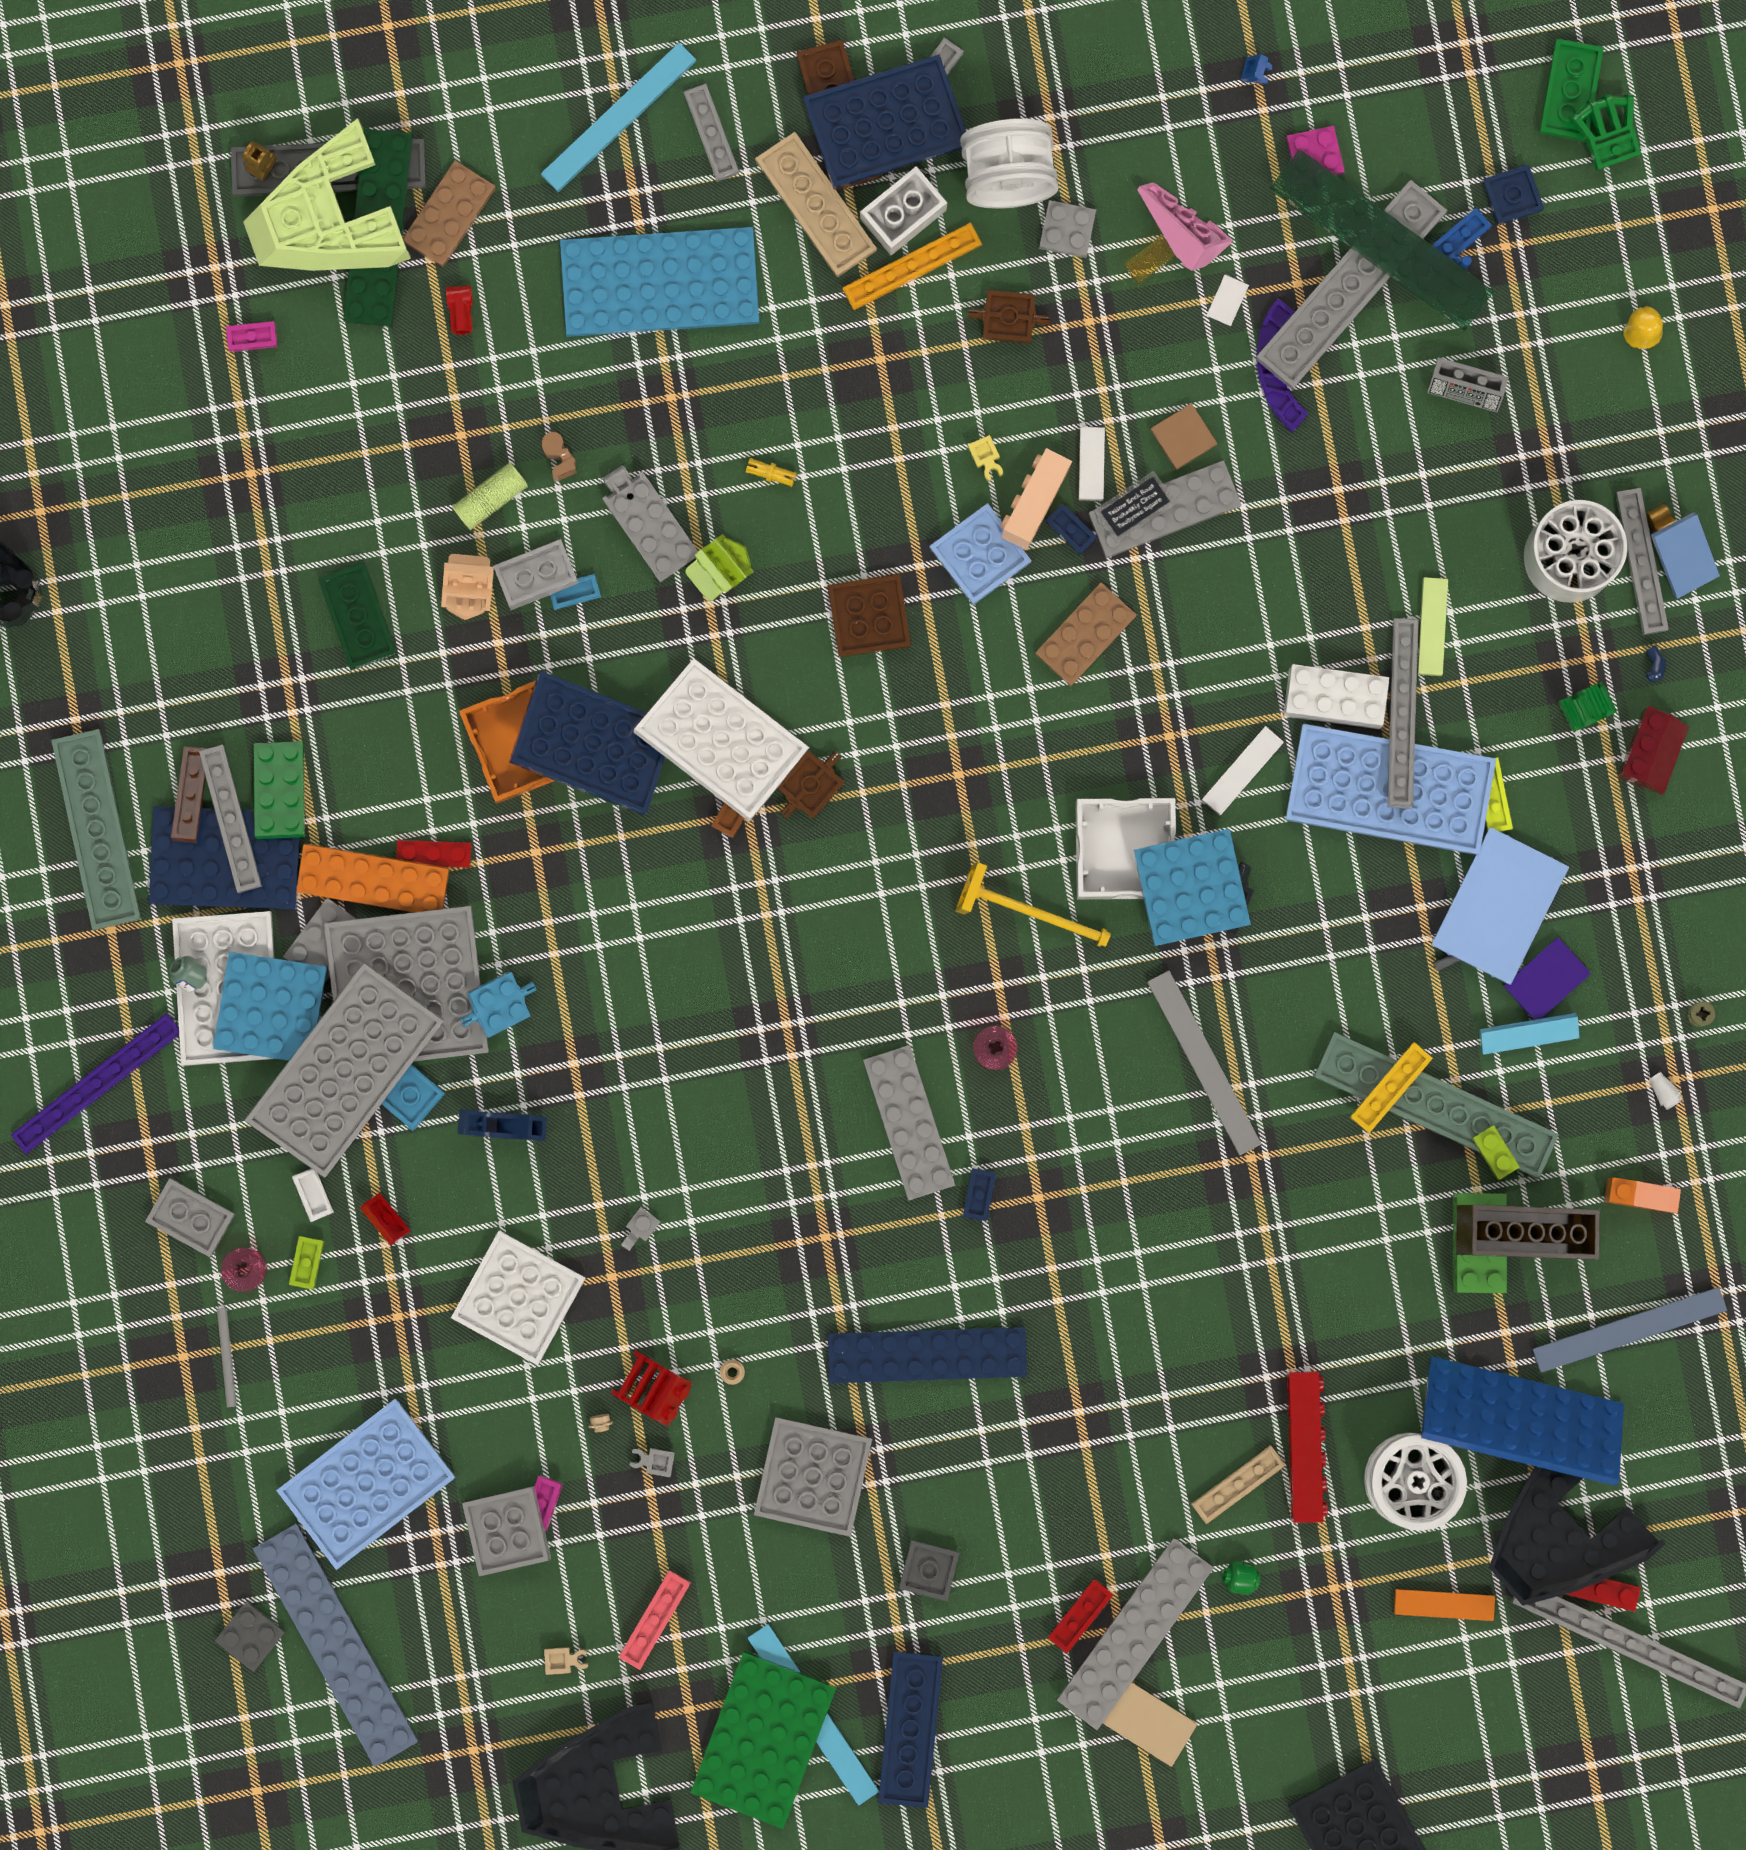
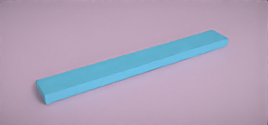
M678 43L541 173V176L557 192H560L696 62V59Z
M769 1624L748 1637V1640L761 1658L800 1672ZM827 1713L816 1742L859 1806L877 1794L879 1790Z

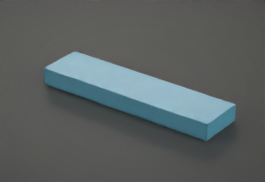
M1576 1013L1479 1029L1483 1055L1579 1038L1578 1016Z

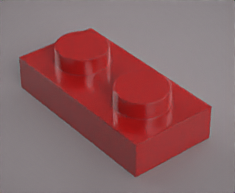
M378 1193L360 1207L390 1246L411 1231L381 1193Z

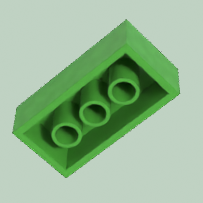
M1453 1194V1292L1507 1293V1257L1456 1255L1457 1205L1507 1206V1194Z

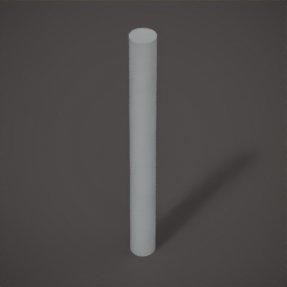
M218 1308L217 1317L226 1406L235 1407L237 1405L227 1308Z

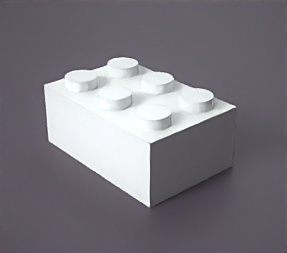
M916 166L860 211V220L888 253L892 255L947 210V202Z

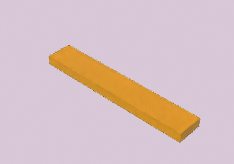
M970 222L843 287L842 290L854 311L982 246V243Z

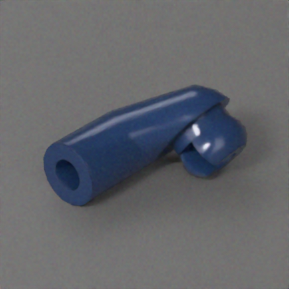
M1656 645L1646 651L1652 662L1651 670L1646 672V677L1650 682L1661 680L1664 677L1666 661Z

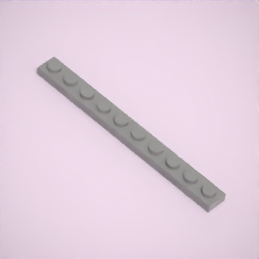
M1513 1596L1511 1603L1735 1707L1740 1708L1746 1696L1745 1683L1558 1596L1524 1606Z

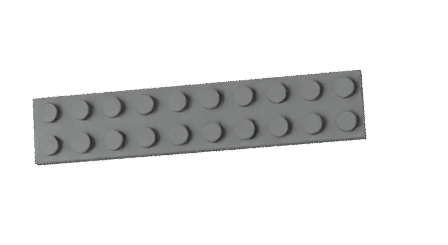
M1410 180L1255 359L1293 390L1448 210Z

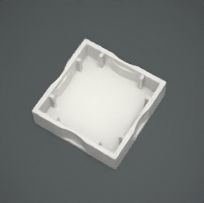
M1144 798L1133 801L1114 799L1076 800L1077 900L1143 899L1133 850L1174 841L1176 834L1175 798Z

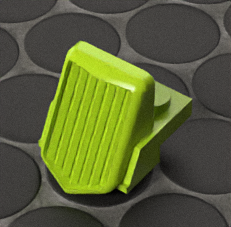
M724 534L695 554L697 560L685 570L686 575L708 601L714 600L723 592H728L754 572L751 569L746 547L732 539L726 538Z

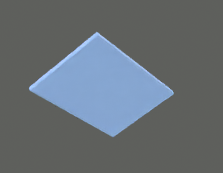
M1490 827L1481 844L1480 854H1476L1431 945L1491 975V977L1511 985L1569 866Z

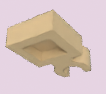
M570 1647L544 1649L546 1675L571 1673L572 1665L579 1669L587 1668L588 1663L582 1664L578 1661V1656L587 1654V1650L580 1649L575 1654H570Z

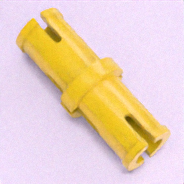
M753 458L749 459L748 464L751 466L747 465L746 473L766 478L768 482L773 480L790 487L793 486L794 480L792 479L796 478L797 472L776 467L774 463L770 465Z

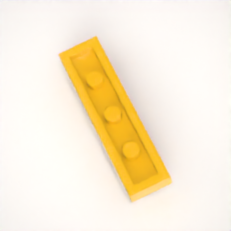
M1413 1042L1350 1118L1367 1133H1370L1433 1058Z

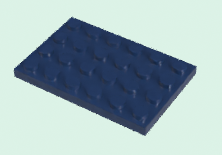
M940 54L802 98L833 189L962 149L960 138L967 132Z
M540 671L508 763L644 816L648 812L665 756L634 733V729L646 716V712Z
M154 806L148 904L297 910L300 837L256 839L254 810H242L262 887L238 893L215 809L202 808L197 843L172 841L171 839L175 807Z

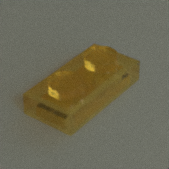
M1162 235L1124 264V268L1139 285L1175 258L1176 255Z

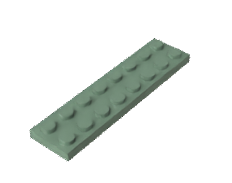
M97 729L51 740L92 930L95 931L142 920L101 730Z

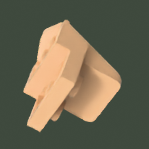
M451 554L449 556L448 563H444L441 607H446L448 611L464 620L480 615L485 611H490L494 567H490V559L488 557Z

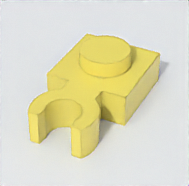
M990 435L968 444V449L977 468L985 467L984 477L988 482L991 481V476L989 475L991 470H996L1000 477L1003 475L1001 466L994 462L1000 459V456Z

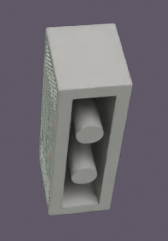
M1438 357L1427 393L1498 412L1509 377Z

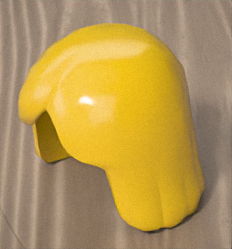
M1649 306L1634 310L1623 329L1625 341L1633 348L1647 349L1658 344L1663 334V320L1660 314Z

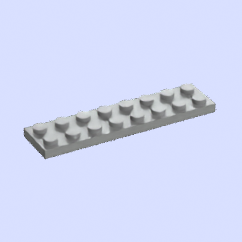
M1172 1538L1056 1700L1094 1729L1098 1730L1214 1568L1175 1538Z

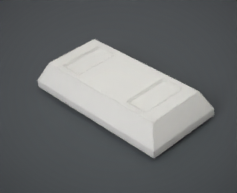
M311 1168L292 1176L310 1222L334 1213L319 1175L315 1170Z

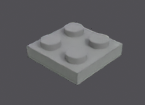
M1049 200L1039 249L1086 258L1096 209Z

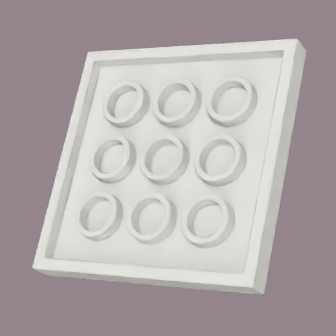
M498 1231L451 1318L532 1363L539 1365L586 1278L505 1233Z

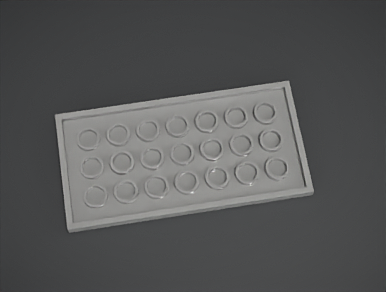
M363 962L247 1115L245 1121L325 1178L444 1020Z

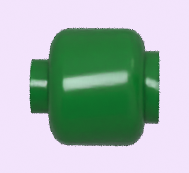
M1232 1561L1227 1568L1223 1569L1222 1582L1225 1583L1226 1589L1230 1593L1250 1595L1259 1587L1260 1572L1254 1564Z

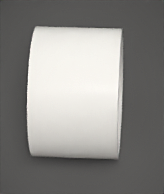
M1573 500L1562 503L1550 510L1528 536L1524 548L1526 572L1533 585L1551 599L1569 603L1587 600L1598 594L1619 574L1627 554L1626 535L1617 517L1604 506L1586 500ZM1577 516L1584 518L1582 526H1579ZM1563 521L1571 522L1574 527L1573 531H1566L1562 525ZM1592 523L1596 525L1598 533H1590L1587 529V524ZM1549 524L1558 535L1545 531V526ZM1605 534L1608 540H1600L1598 537ZM1549 541H1556L1560 548L1559 551L1551 550L1548 545ZM1600 545L1605 546L1608 550V556H1601L1597 551V547ZM1583 548L1577 556L1576 554L1568 555L1572 549L1579 550ZM1554 557V563L1544 569L1541 560ZM1559 563H1566L1570 568V572H1561ZM1599 563L1609 567L1607 574L1600 568ZM1584 565H1589L1594 569L1593 576H1588L1584 573ZM1577 574L1578 588L1570 587L1572 575Z

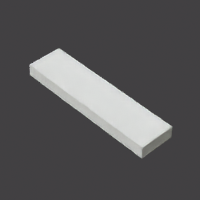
M1265 726L1205 795L1202 801L1221 816L1284 742Z

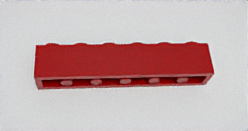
M1287 1372L1291 1522L1293 1523L1324 1522V1517L1328 1515L1327 1501L1323 1502V1492L1327 1491L1326 1476L1322 1477V1467L1326 1466L1325 1451L1321 1452V1442H1325V1427H1321L1320 1417L1325 1415L1324 1402H1320V1392L1324 1391L1323 1377H1319V1372Z

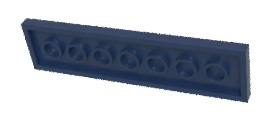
M1025 1327L828 1334L829 1383L1027 1377Z

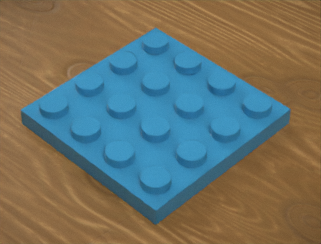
M1230 829L1133 850L1154 946L1251 925Z
M229 952L213 1049L289 1061L319 1022L328 967Z

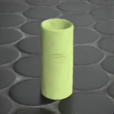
M508 462L497 473L493 474L485 482L483 481L481 485L479 484L475 490L473 489V492L471 491L460 501L456 502V504L452 505V508L468 529L472 530L489 515L491 516V513L493 514L496 510H499L510 499L514 498L522 490L524 491L526 487L528 488V485L515 467Z

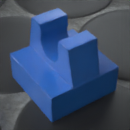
M1262 54L1248 56L1241 80L1247 83L1267 84L1269 79L1264 77L1263 74L1264 71L1272 70L1273 66L1268 62V57Z

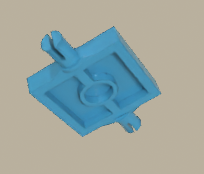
M506 972L467 992L472 1013L459 1018L460 1022H462L461 1025L466 1027L476 1021L481 1026L485 1037L489 1038L530 1017L524 996L536 991L534 983L530 982L520 988L512 972Z

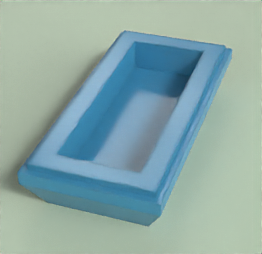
M595 574L577 578L579 584L551 594L550 597L554 610L600 598L601 595Z

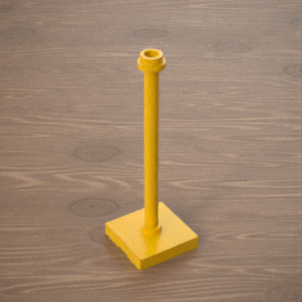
M981 863L971 866L955 912L963 915L970 913L975 899L981 897L1096 940L1097 946L1101 947L1102 945L1106 947L1111 934L1103 928L1099 932L987 890L981 885L987 866Z

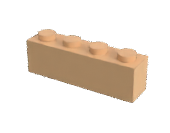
M1047 448L1043 455H1037L1032 465L1035 468L1032 476L1027 474L1021 486L1025 489L1021 496L1016 495L1011 505V508L1014 509L1012 515H1006L1000 528L1004 529L1001 538L1028 550L1070 469L1071 460Z

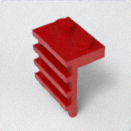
M635 1350L633 1355L638 1357L620 1391L618 1392L613 1389L611 1394L653 1420L669 1426L670 1422L676 1418L682 1401L689 1395L692 1382ZM645 1363H648V1368L629 1399L627 1397ZM656 1370H660L642 1405H639L638 1402Z

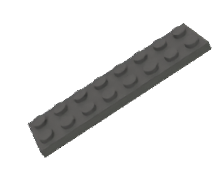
M413 139L408 189H427L424 139ZM326 143L262 146L276 155V163L264 182L245 171L246 163L242 161V156L246 147H231L233 197L268 196L300 163ZM360 171L330 182L334 193L357 192Z

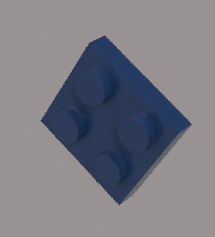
M1529 164L1482 180L1497 226L1544 210Z

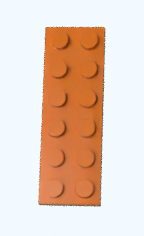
M305 843L303 844L297 892L409 912L444 909L450 868Z

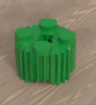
M1602 682L1559 701L1560 708L1572 732H1576L1617 713L1612 699Z

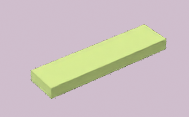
M1423 578L1417 675H1443L1448 579Z

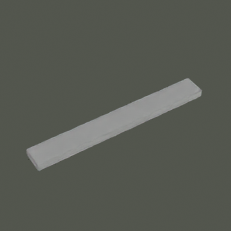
M1393 619L1387 808L1412 809L1418 619Z
M1170 971L1148 981L1147 984L1239 1156L1261 1145L1256 1132Z

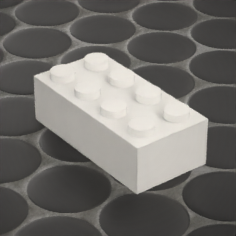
M1292 664L1289 668L1283 716L1380 729L1384 724L1389 677Z

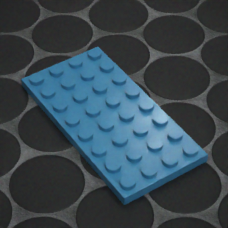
M753 227L560 240L567 337L759 324Z

